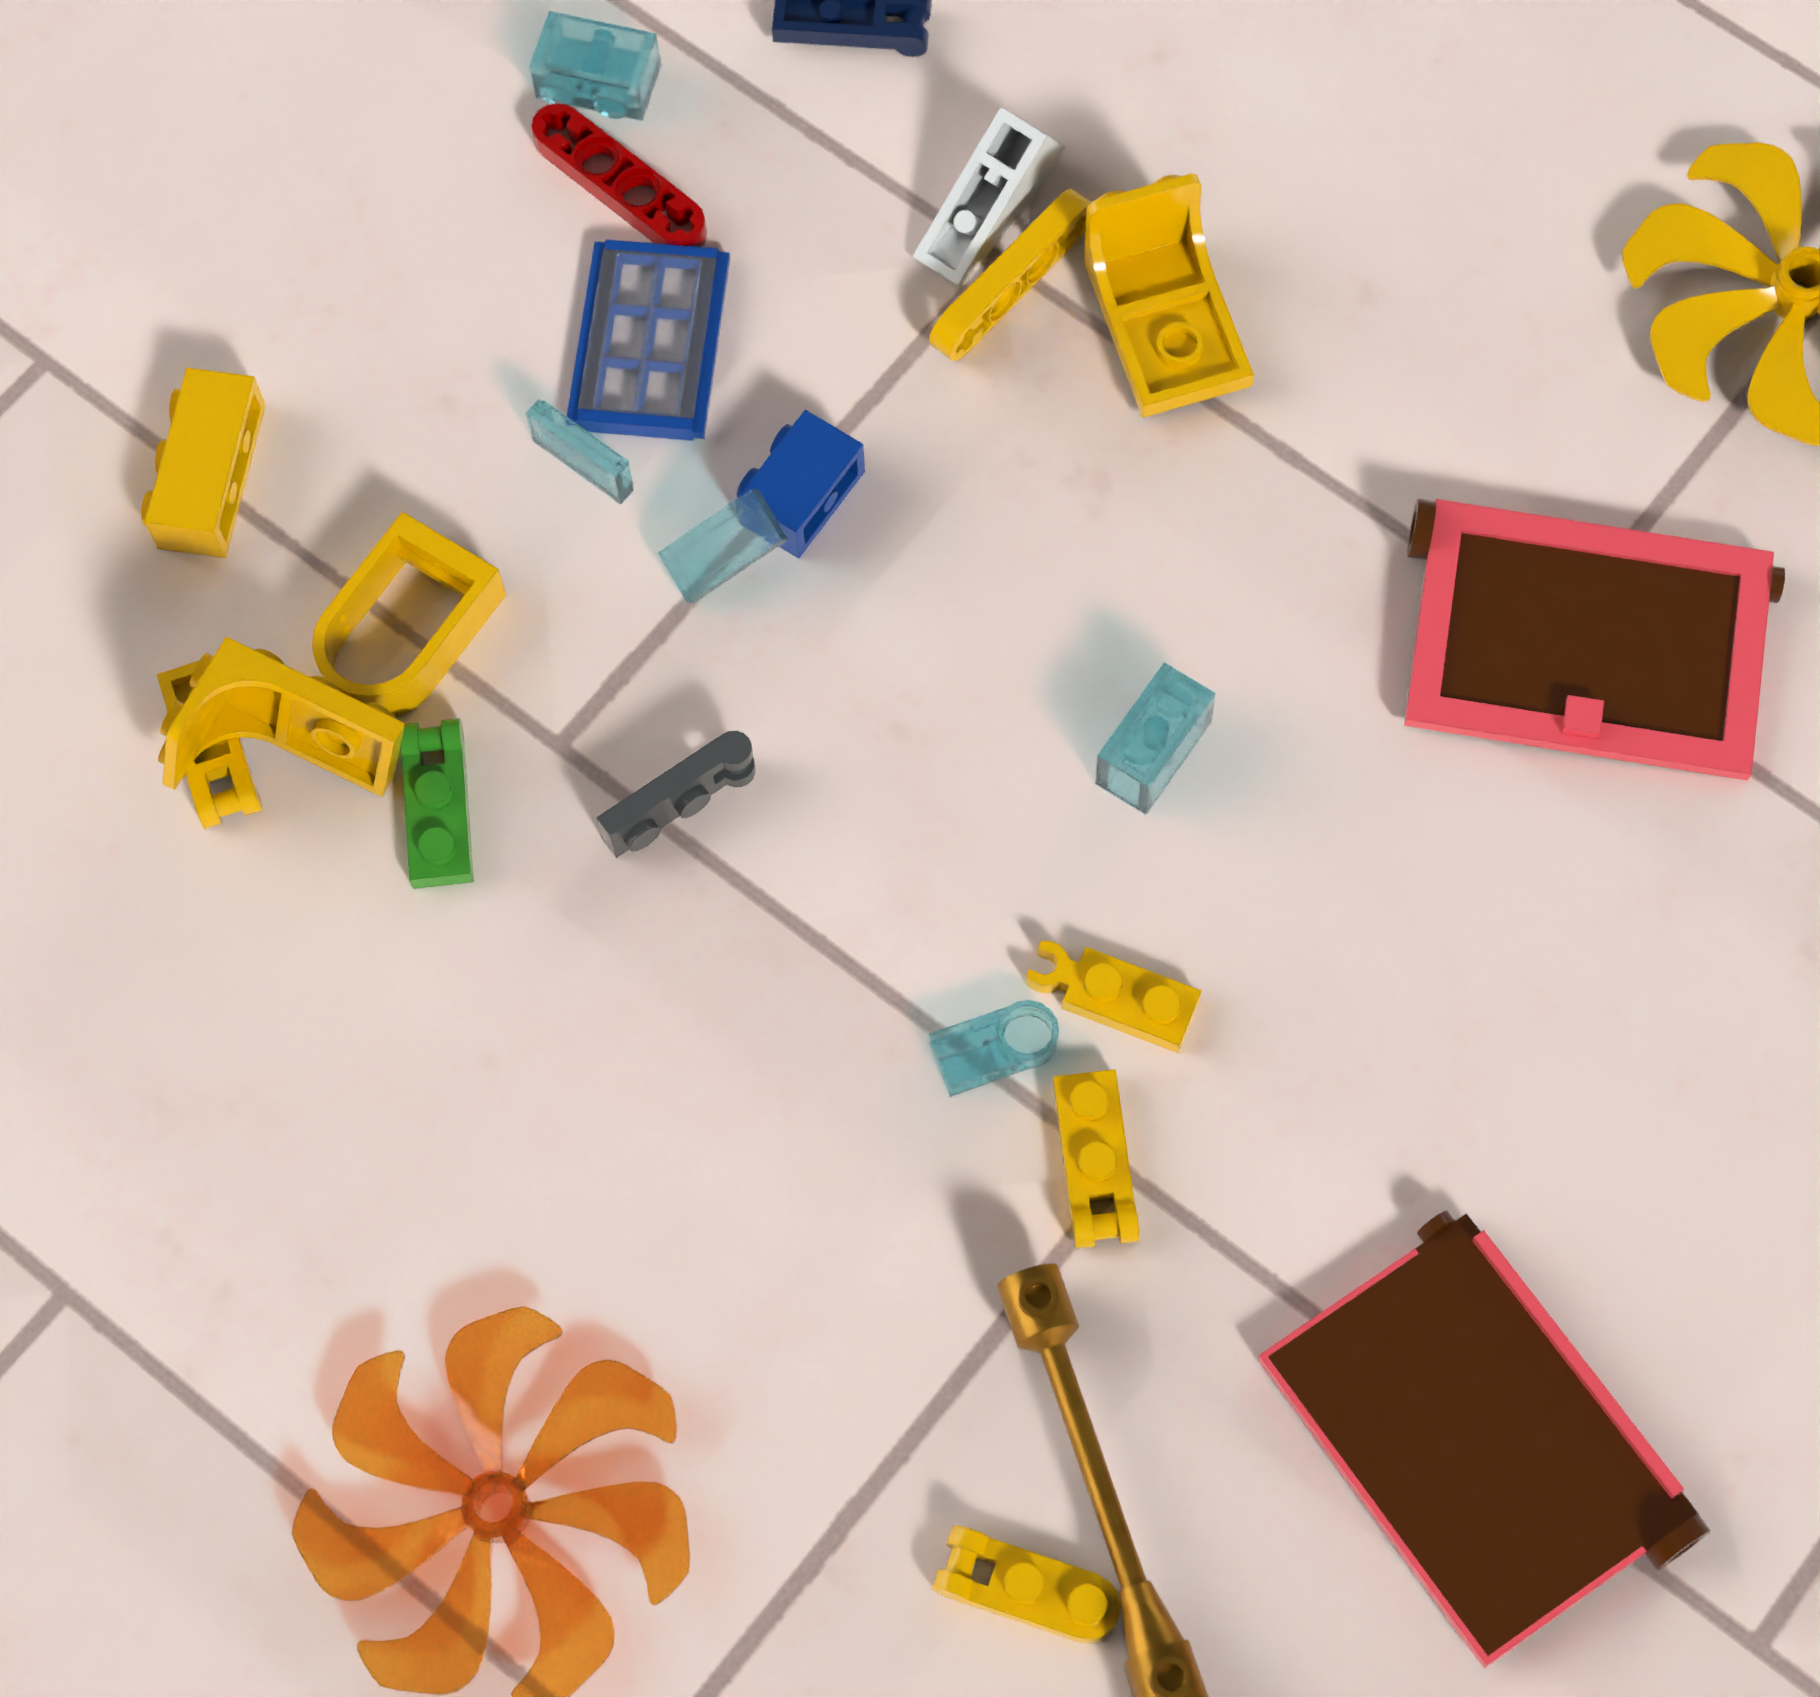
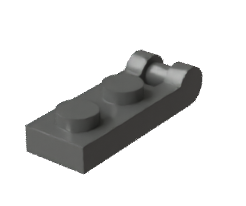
M728 731L596 817L602 839L613 855L617 858L629 849L635 852L647 847L659 836L661 828L679 816L688 818L695 815L709 803L711 795L724 786L743 787L748 785L756 774L752 743L749 737L739 731Z

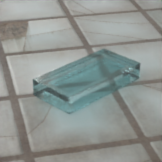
M538 399L525 413L533 442L609 497L622 504L634 491L628 460L544 400Z
M750 489L659 551L658 555L686 602L695 603L786 542L788 538L759 489Z

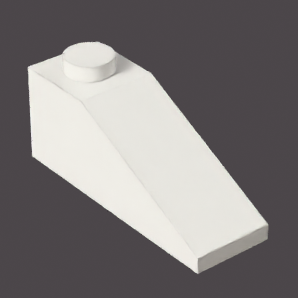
M1000 107L912 257L954 284L962 287L1037 195L1065 146Z

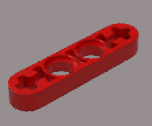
M553 103L537 111L531 125L538 152L550 163L651 242L702 247L705 244L707 237L703 210L695 201L575 108L563 103ZM567 127L569 139L575 145L573 151L568 139L559 133L549 137L548 130L554 128L557 131H562ZM597 154L607 155L614 160L611 168L602 173H591L583 167L589 157ZM636 186H647L655 192L652 200L643 205H632L624 199L627 191ZM665 208L667 209L668 218L663 214ZM669 219L679 226L690 222L691 231L686 232L678 229L671 233Z

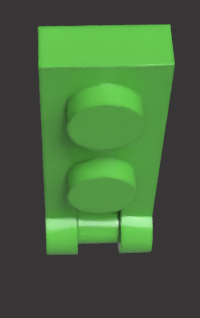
M461 719L442 720L441 726L420 728L418 723L405 724L400 749L403 767L409 881L413 889L474 882L465 743ZM444 750L445 763L424 765L423 752Z

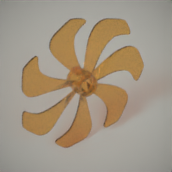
M526 1306L508 1309L471 1322L462 1327L451 1339L446 1351L445 1366L455 1405L469 1439L485 1470V1473L472 1479L426 1445L411 1429L402 1415L397 1402L400 1373L405 1361V1354L402 1351L387 1352L357 1366L348 1382L333 1421L332 1437L339 1454L346 1462L367 1474L414 1488L461 1496L462 1504L459 1508L397 1526L380 1528L357 1527L344 1523L325 1504L318 1491L314 1488L309 1489L301 1500L294 1518L291 1534L299 1553L317 1584L324 1592L336 1599L360 1601L381 1593L404 1579L468 1527L474 1532L457 1574L444 1599L430 1618L417 1631L408 1637L384 1641L361 1640L357 1643V1650L362 1662L381 1687L404 1692L447 1695L466 1687L479 1672L488 1641L492 1598L493 1543H506L531 1594L539 1622V1654L528 1673L512 1690L511 1696L570 1697L605 1663L611 1654L615 1640V1630L611 1616L600 1600L577 1577L522 1534L529 1520L569 1526L592 1532L610 1539L630 1551L641 1565L647 1583L648 1598L654 1606L667 1599L680 1586L690 1570V1548L686 1511L681 1499L672 1489L658 1482H629L568 1493L534 1502L530 1501L529 1495L526 1492L527 1488L573 1451L591 1440L613 1431L633 1429L653 1435L666 1443H674L677 1438L676 1414L672 1397L666 1390L641 1373L618 1361L600 1360L585 1366L564 1389L534 1440L516 1477L503 1472V1420L508 1388L521 1360L543 1344L559 1338L562 1335V1329L552 1319ZM495 1493L511 1495L513 1497L512 1509L504 1519L498 1522H487L481 1519L482 1504L489 1496Z

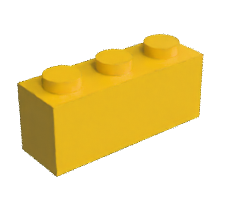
M186 367L181 389L175 388L169 402L171 426L167 439H161L156 449L155 468L158 474L154 489L145 493L141 506L142 524L147 526L158 549L226 558L266 406L254 376Z

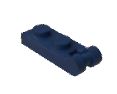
M775 0L772 22L773 42L895 49L904 56L918 57L926 53L928 48L929 33L924 28V23L930 19L932 0ZM887 16L899 17L902 23L886 22Z

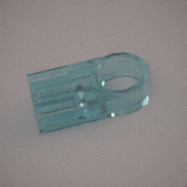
M1032 1000L1017 1001L1010 1006L929 1034L931 1039L930 1046L951 1097L1024 1070L1040 1067L1048 1062L1056 1052L1059 1041L1058 1021L1051 1009L1041 1002ZM1023 1016L1039 1018L1050 1029L1051 1040L1044 1048L1037 1052L1023 1053L1016 1051L1009 1046L1004 1038L1005 1029L1011 1021Z

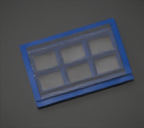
M605 239V242H594L567 410V428H578L582 432L694 441V438L705 439L731 259L730 252H719L718 248Z

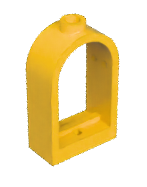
M402 511L328 605L315 626L312 650L321 676L334 683L340 692L365 704H379L388 709L395 717L411 712L430 696L505 598L506 592L499 569ZM406 563L463 596L413 663L398 677L380 684L365 685L349 681L335 671L336 657L341 646Z

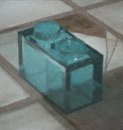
M549 11L529 67L535 95L538 99H543L549 104L563 103L569 106L598 111L600 114L613 119L627 117L643 121L661 68L656 33Z
M1164 662L1097 755L1095 784L1146 815L1211 724L1216 693Z

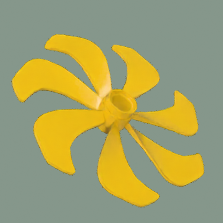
M1730 143L1709 146L1692 163L1687 172V178L1689 180L1719 181L1729 183L1737 188L1750 201L1759 214L1771 239L1779 264L1771 260L1754 244L1725 222L1699 208L1687 204H1668L1650 213L1622 250L1623 266L1633 288H1640L1658 269L1674 262H1697L1712 265L1769 286L1766 288L1740 289L1693 296L1665 307L1655 317L1650 328V343L1661 375L1667 386L1677 393L1697 401L1708 402L1711 397L1706 373V359L1709 353L1732 331L1774 311L1783 318V321L1766 346L1751 378L1747 394L1750 411L1754 418L1766 428L1802 443L1820 446V402L1813 394L1808 382L1803 353L1804 322L1815 316L1817 312L1820 315V247L1819 249L1800 247L1802 201L1797 168L1793 159L1784 150L1771 144ZM1793 281L1802 282L1809 287L1807 288L1799 286Z

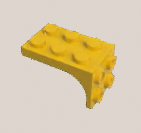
M1197 174L1183 176L1167 175L1156 180L1151 185L1126 192L1121 190L1110 191L1087 206L1084 265L1142 418L1253 386L1254 373L1208 256L1200 213L1202 185Z
M226 636L214 656L205 653L201 657L190 680V686L194 687L185 703L176 700L172 704L160 729V734L166 736L158 756V762L164 764L162 784L173 790L177 788L194 759L208 747L227 739L254 738L274 744L383 797L394 779L405 723L396 719L388 709L379 704H365L340 692L334 683L323 677H309L286 666L277 655L268 650H253Z

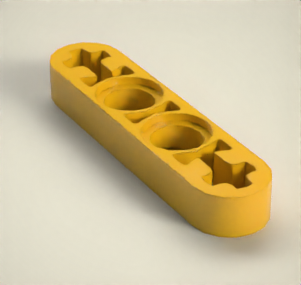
M1072 188L1065 190L944 311L930 333V345L951 361H957L964 357L1085 234L1087 206L1091 201Z

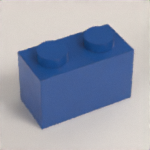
M804 410L793 426L786 424L777 433L771 445L770 455L759 469H750L742 479L736 494L741 524L799 559L865 473L863 443L809 411Z

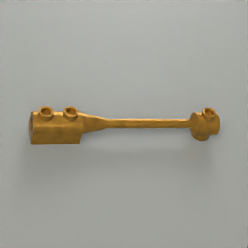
M1048 1263L1018 1271L1001 1280L997 1284V1288L1017 1347L1041 1354L1122 1589L1119 1591L1128 1654L1124 1671L1133 1697H1209L1189 1640H1184L1151 1581L1146 1580L1065 1346L1079 1328V1324L1057 1264Z

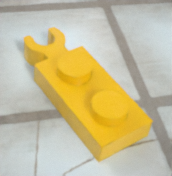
M1040 941L1038 956L1052 961L1056 965V969L1050 974H1041L1029 969L1026 974V984L1032 990L1040 993H1052L1062 990L1066 992L1062 1002V1009L1179 1053L1200 1001L1202 990L1086 946L1079 962L1069 959L1067 952L1059 944L1052 941Z

